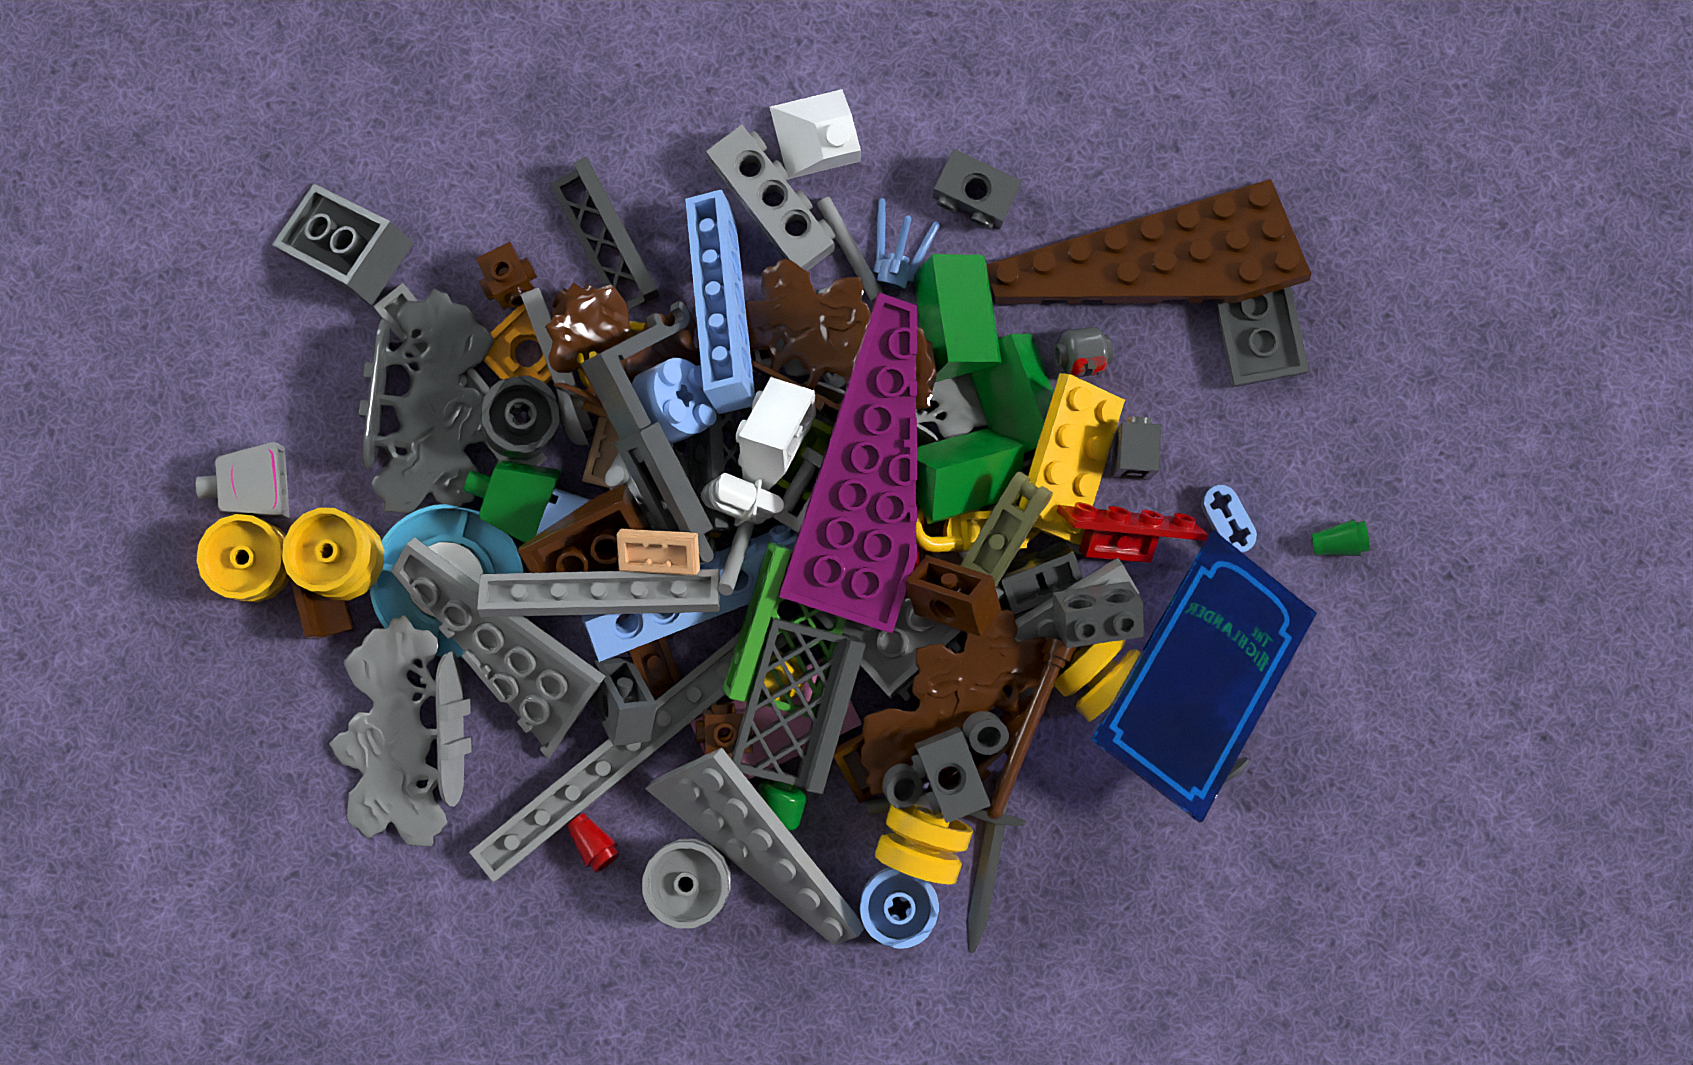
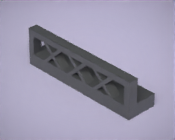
M586 156L573 163L575 171L550 183V186L603 286L611 284L605 273L615 276L612 285L616 289L620 278L636 282L642 294L626 302L629 312L660 295ZM581 179L587 190L583 204L580 205L567 201L561 189ZM590 198L592 199L596 209L588 207ZM571 208L580 211L578 219H576ZM585 213L602 218L604 225L599 238L583 232L581 225ZM607 231H609L614 242L605 240ZM588 241L598 243L595 253ZM603 245L619 250L621 259L617 271L601 266L598 259ZM625 263L631 275L622 272Z

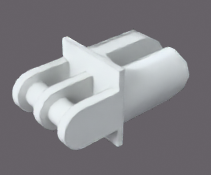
M723 473L705 485L701 492L703 503L709 508L734 517L735 526L745 521L761 524L766 519H770L775 514L780 513L784 507L781 497L761 489L762 479L750 483L728 473Z

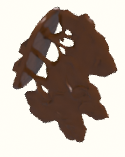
M790 259L777 261L776 265L763 269L761 272V291L765 297L761 301L745 302L750 351L757 349L769 351L772 364L768 368L751 360L752 369L768 379L770 377L811 390H815L821 376L827 372L840 375L848 384L871 314L868 304L861 300L864 293L861 276L836 279L824 293L816 294L810 281L809 272ZM917 327L916 409H925L930 407V399L933 396L927 384L934 373L932 359L927 354L928 344L923 329ZM782 339L784 344L779 352L775 348L777 340ZM793 358L799 359L803 367L810 374L806 385L802 386L778 373L781 366ZM815 392L816 411L823 417L835 422L841 402L835 403Z
M611 284L596 289L591 295H581L577 299L571 300L565 314L553 316L551 322L545 327L553 341L548 355L551 368L558 373H570L574 369L580 368L589 384L586 390H581L562 382H556L553 386L583 401L582 410L608 420L610 419L582 365L576 361V357L579 353H582L584 361L589 359L590 352L595 351L600 354L649 329L646 320L643 330H632L627 303ZM689 309L690 321L686 328L620 361L631 384L635 376L668 359L681 358L695 366L701 365L700 349L695 348L693 343L697 324ZM672 312L667 316L658 314L661 316L664 325L668 327L674 325L675 316ZM725 425L722 427L723 436L727 429ZM682 440L676 443V445L686 447V442Z
M1002 610L981 636L967 632V639L962 653H955L951 649L946 648L944 644L916 648V666L919 668V674L914 677L912 692L920 699L919 707L916 711L888 708L867 715L864 718L862 735L865 742L861 748L860 762L870 772L866 784L869 786L871 794L883 793L882 780L885 773L891 767L897 764L913 765L911 756L918 754L915 743L955 727H959L962 731L963 724L970 715L979 711L990 712L997 707L1006 711L999 717L1009 733L1006 746L1001 751L991 755L978 753L971 746L968 747L981 782H983L991 774L987 767L1003 753L1009 756L1032 696H1028L1018 701L1019 693L1027 688H1036L1045 666V662L1042 661L1045 655L1042 653V649L1046 639L1038 637L1017 641L1015 637L1018 628L1015 622V613L1009 610ZM1005 685H1009L1012 688V694L1009 698L1003 691ZM952 766L943 768L939 772L938 782L946 786L954 784L959 776L958 769ZM930 783L926 793L932 791Z

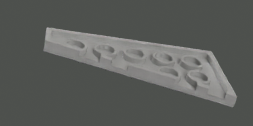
M414 537L405 546L391 572L421 608L430 609L442 624L439 627L441 632L447 639L450 637L455 639L465 651L461 656L500 702L510 705L520 717L517 723L526 733L531 731L542 744L541 752L549 759L606 676L524 616L480 617L477 610L479 584Z
M722 748L653 779L645 788L832 945L854 939L864 930L865 927L862 921Z

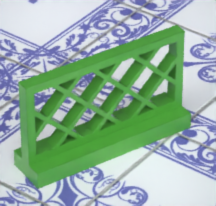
M768 542L722 688L724 693L734 700L742 702L748 700L771 617L780 619L777 610L780 602L786 600L779 597L778 594L793 549L782 544ZM798 603L802 614L789 621L800 623L806 620L810 627L816 628L811 616L821 610L815 608L807 610L805 605ZM835 615L836 619L833 627L826 631L842 634L847 619ZM779 629L777 635L782 633L790 650L793 649L795 646L787 630ZM824 639L816 643L819 644L824 653L822 662L831 657L835 642L828 641L827 647L823 641ZM797 654L794 657L802 673H805L807 669L800 655ZM828 668L822 671L824 677L826 676ZM776 669L770 670L779 687L783 686ZM818 676L815 684L812 677L807 680L812 690L810 700L821 693L823 684ZM788 692L783 694L786 701L774 699L779 710L791 712L801 706L792 702ZM760 694L759 700L765 696ZM817 705L811 708L813 714H815ZM807 712L801 714L802 716L809 717Z

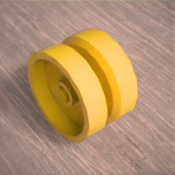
M316 508L302 514L290 526L283 541L282 559L287 574L297 585L332 600H351L365 594L377 582L383 569L384 548L380 536L369 524L336 508Z
M234 514L221 518L206 530L198 544L196 561L200 576L211 590L229 599L253 603L271 599L281 592L290 580L282 559L283 541L286 535L280 528L252 515ZM245 554L249 555L247 563L243 562Z
M1125 640L1082 646L1075 653L1071 664L1067 663L1065 669L1058 673L1054 687L1064 697L1072 696L1085 684L1088 686L1078 698L1075 707L1088 722L1104 712L1133 684L1147 660L1138 649H1132L1115 661L1113 658L1124 647Z
M891 804L886 818V825L895 833L880 836L875 851V858L892 869L912 877L938 884H955L962 863L953 853L967 850L973 833L972 828L958 819L946 823L941 813L934 816L931 809L914 804L909 808L899 809Z

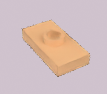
M601 417L598 419L582 481L610 489L606 484L605 475L619 453L614 443L620 440L608 419Z
M620 529L617 533L619 571L697 575L700 571L698 533Z

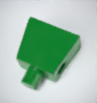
M500 460L495 466L491 477L470 470L463 492L484 499L479 513L481 520L526 543L536 536L548 502H552L554 496L552 492L557 487L562 471L554 468Z

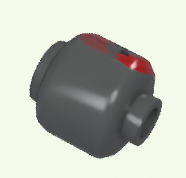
M1098 327L1066 330L1060 338V343L1054 346L1055 363L1058 367H1063L1066 374H1071L1077 378L1100 375L1106 370L1107 364H1111L1113 360L1111 339L1107 334L1104 335Z

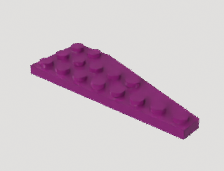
M878 293L778 596L893 633L907 590L905 581L913 572L917 560V305Z

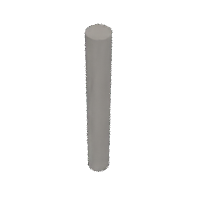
M825 197L817 202V206L833 230L835 238L856 276H861L863 288L870 301H875L878 293H884L878 282H876L877 280L830 197Z
M749 521L738 525L717 587L719 593L723 595H731L733 593L755 526L754 523Z

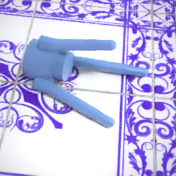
M880 198L878 200L876 262L873 273L878 274L876 282L882 285L906 289L907 282H914V274L932 243L940 224L937 221L933 222L911 264L908 265L909 258L903 256L909 233L911 217L906 215L900 230L895 253H888L885 259L886 201Z

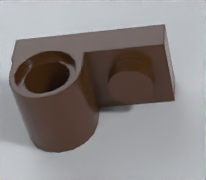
M666 636L627 651L654 700L661 697L681 680Z

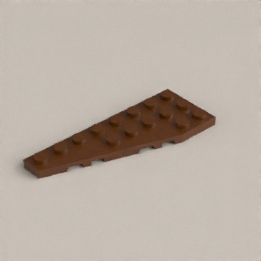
M1271 179L986 264L989 286L995 304H1042V300H1067V304H1081V300H1102V303H1162L1163 300L1188 299V303H1203V299H1224V303H1238L1308 282L1312 274Z

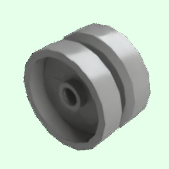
M680 838L665 845L648 861L642 877V895L649 911L662 923L677 929L696 928L711 921L723 908L731 890V870L725 856L711 843L698 838ZM689 877L692 879L693 887L690 891L683 890L684 884H679L681 878Z

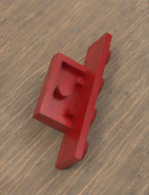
M1077 502L1074 506L1058 505L1056 511L1073 528L1085 529L1079 551L1085 557L1119 558L1125 561L1151 563L1160 536L1206 541L1208 536L1196 524L1195 518L1183 513H1174L1173 517L1163 516L1156 511L1148 509L1141 510V513H1134L1118 506H1109L1108 510L1097 509L1090 504Z

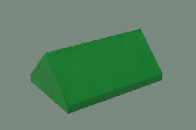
M932 254L914 274V285L920 325L926 341L932 342L937 373L935 382L1002 364L985 257L983 255Z
M1009 334L998 339L1002 364L969 373L989 429L1024 445V455L1036 452L1054 391L1033 335Z
M987 428L918 446L916 499L928 524L997 505L1015 474L1019 471L1022 472L1024 445Z

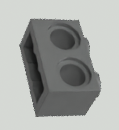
M1061 541L1012 560L998 585L1005 591L1004 601L1010 611L1017 614L1044 603L1053 597V592L1063 591L1082 580L1083 577L1074 552L1065 541Z
M1129 581L1053 592L1054 628L1066 648L1144 637L1143 601Z

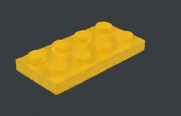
M1059 374L1028 477H1030L1029 482L1038 488L1044 486L1053 492L1050 502L1040 513L1032 528L1070 544L1081 545L1085 529L1073 528L1056 511L1058 505L1074 506L1077 502L1093 506L1125 400L1071 374ZM1022 496L1019 507L1025 511L1030 501Z

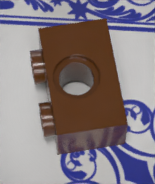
M926 555L905 581L915 615L977 636L983 634L1001 611L993 576Z

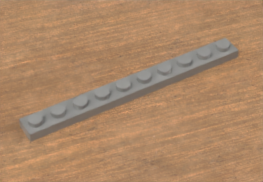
M787 631L791 640L796 638L792 631ZM740 633L655 701L657 707L650 741L613 746L610 739H608L469 852L493 883L699 717L703 710H707L711 707V704L716 703L726 695L722 688ZM782 633L777 635L774 644L778 651L787 645Z

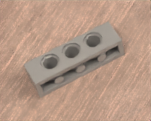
M740 125L706 151L708 162L784 259L792 260L808 271L834 252V242L832 239L836 236L824 219L817 221L809 211L813 206L807 196L800 189L794 192L787 183L790 176L778 160L772 163L763 151L767 147L761 137L754 130L749 133L743 125ZM747 163H755L761 168L760 172L754 177H746L740 171ZM771 192L780 193L784 197L783 202L775 207L766 205L763 199ZM799 221L806 225L807 230L801 236H792L787 233V226L791 222Z

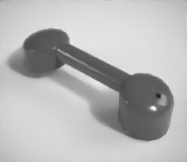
M988 711L973 713L963 724L962 733L967 746H971L978 753L984 755L997 753L1008 742L1009 733L1007 727L993 713ZM897 764L885 773L882 780V790L887 800L894 807L899 809L909 808L921 796L923 784L921 779H919L914 764L912 766Z

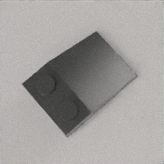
M314 183L272 245L347 293L373 305L414 243L389 220Z

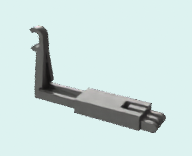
M678 301L672 304L670 312L675 316L674 325L670 327L664 325L661 316L654 313L647 317L649 329L582 362L581 365L620 438L614 444L659 531L698 533L699 563L702 565L712 561L714 557L713 551L704 535L713 527L659 422L651 423L620 361L687 327L690 321L689 311L684 303Z

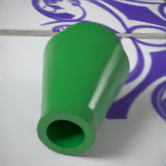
M1352 519L1321 532L1311 533L1315 556H1361V552L1370 551L1365 521L1356 522L1355 519Z

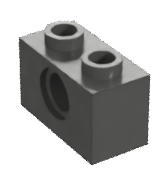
M953 148L934 187L932 198L938 200L937 205L948 212L956 214L960 210L972 216L971 221L982 228L990 230L994 226L1001 229L1017 196L1022 180ZM969 186H979L984 190L985 197L980 200L970 199L966 195L965 190Z
M1134 416L1128 417V422H1122L1118 426L1112 444L1111 478L1150 480L1159 471L1161 424H1151V418Z
M631 657L611 658L600 662L594 660L593 667L606 677L591 697L590 702L612 745H629L650 741L657 704Z
M959 727L914 744L918 754L911 756L919 779L926 776L928 778L932 791L925 794L934 816L941 813L945 822L948 823L991 806ZM948 766L957 768L959 776L954 784L946 786L938 782L939 772L943 768Z

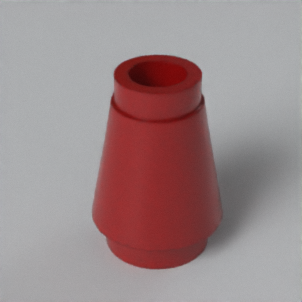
M585 813L578 815L567 824L566 828L570 832L586 868L591 867L595 873L600 872L620 856L619 851L616 849L618 843L588 818Z

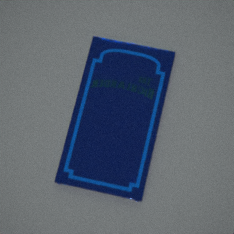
M1215 530L1211 531L1091 740L1190 815L1193 820L1203 822L1317 612Z

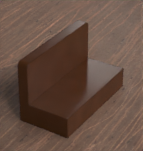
M290 577L306 638L319 640L355 630L348 600L329 599L297 585Z

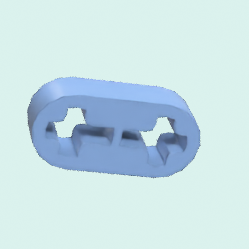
M1217 485L1205 492L1202 497L1201 506L1224 549L1232 554H1241L1251 549L1256 542L1257 533L1233 489L1226 485ZM1214 493H1217L1219 497L1226 496L1229 502L1225 505L1229 515L1227 519L1221 509L1213 510L1210 503L1215 500ZM1231 520L1238 531L1245 529L1248 536L1243 539L1245 545L1242 547L1238 542L1232 544L1229 541L1228 537L1233 534V530L1228 523Z

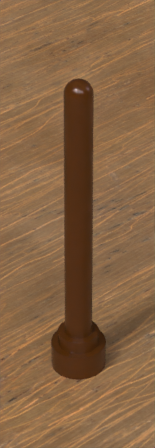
M1047 637L1042 649V653L1045 654L1042 660L1045 662V666L990 800L991 806L987 808V815L990 819L997 820L1002 816L1060 669H1065L1067 663L1071 664L1077 650L1075 647L1066 648L1061 640Z

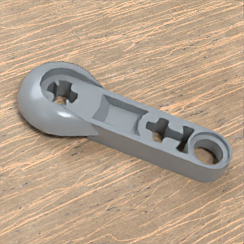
M539 287L522 293L523 303L554 383L562 382L576 387L577 384L572 371L570 373H558L550 366L548 355L553 341L545 327L552 319ZM557 389L560 420L567 437L577 446H589L585 431L593 429L588 412L582 410L584 402Z

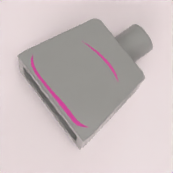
M270 442L218 456L215 460L216 475L196 478V493L199 500L218 498V508L223 513L280 519L290 518L285 447L277 442Z

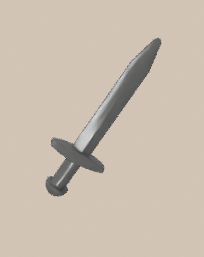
M1002 771L997 772L993 777V780L996 781V785L998 783ZM1008 801L1002 816L997 820L990 819L987 815V810H979L969 814L987 821L968 916V949L971 953L976 951L987 925L1005 826L1026 825L1025 820L1006 814Z

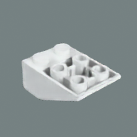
M770 377L764 390H759L756 393L749 418L747 420L743 419L740 422L736 432V442L740 446L738 465L742 467V480L753 483L758 479H762L761 489L769 491L786 473L816 416L814 390Z

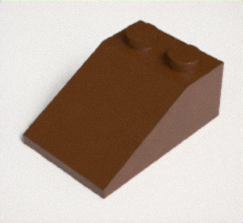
M624 483L591 499L518 547V552L531 573L619 571L618 531L620 529H653L629 487Z

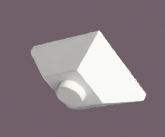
M842 89L770 107L784 167L790 176L789 179L860 162L861 149L852 114Z

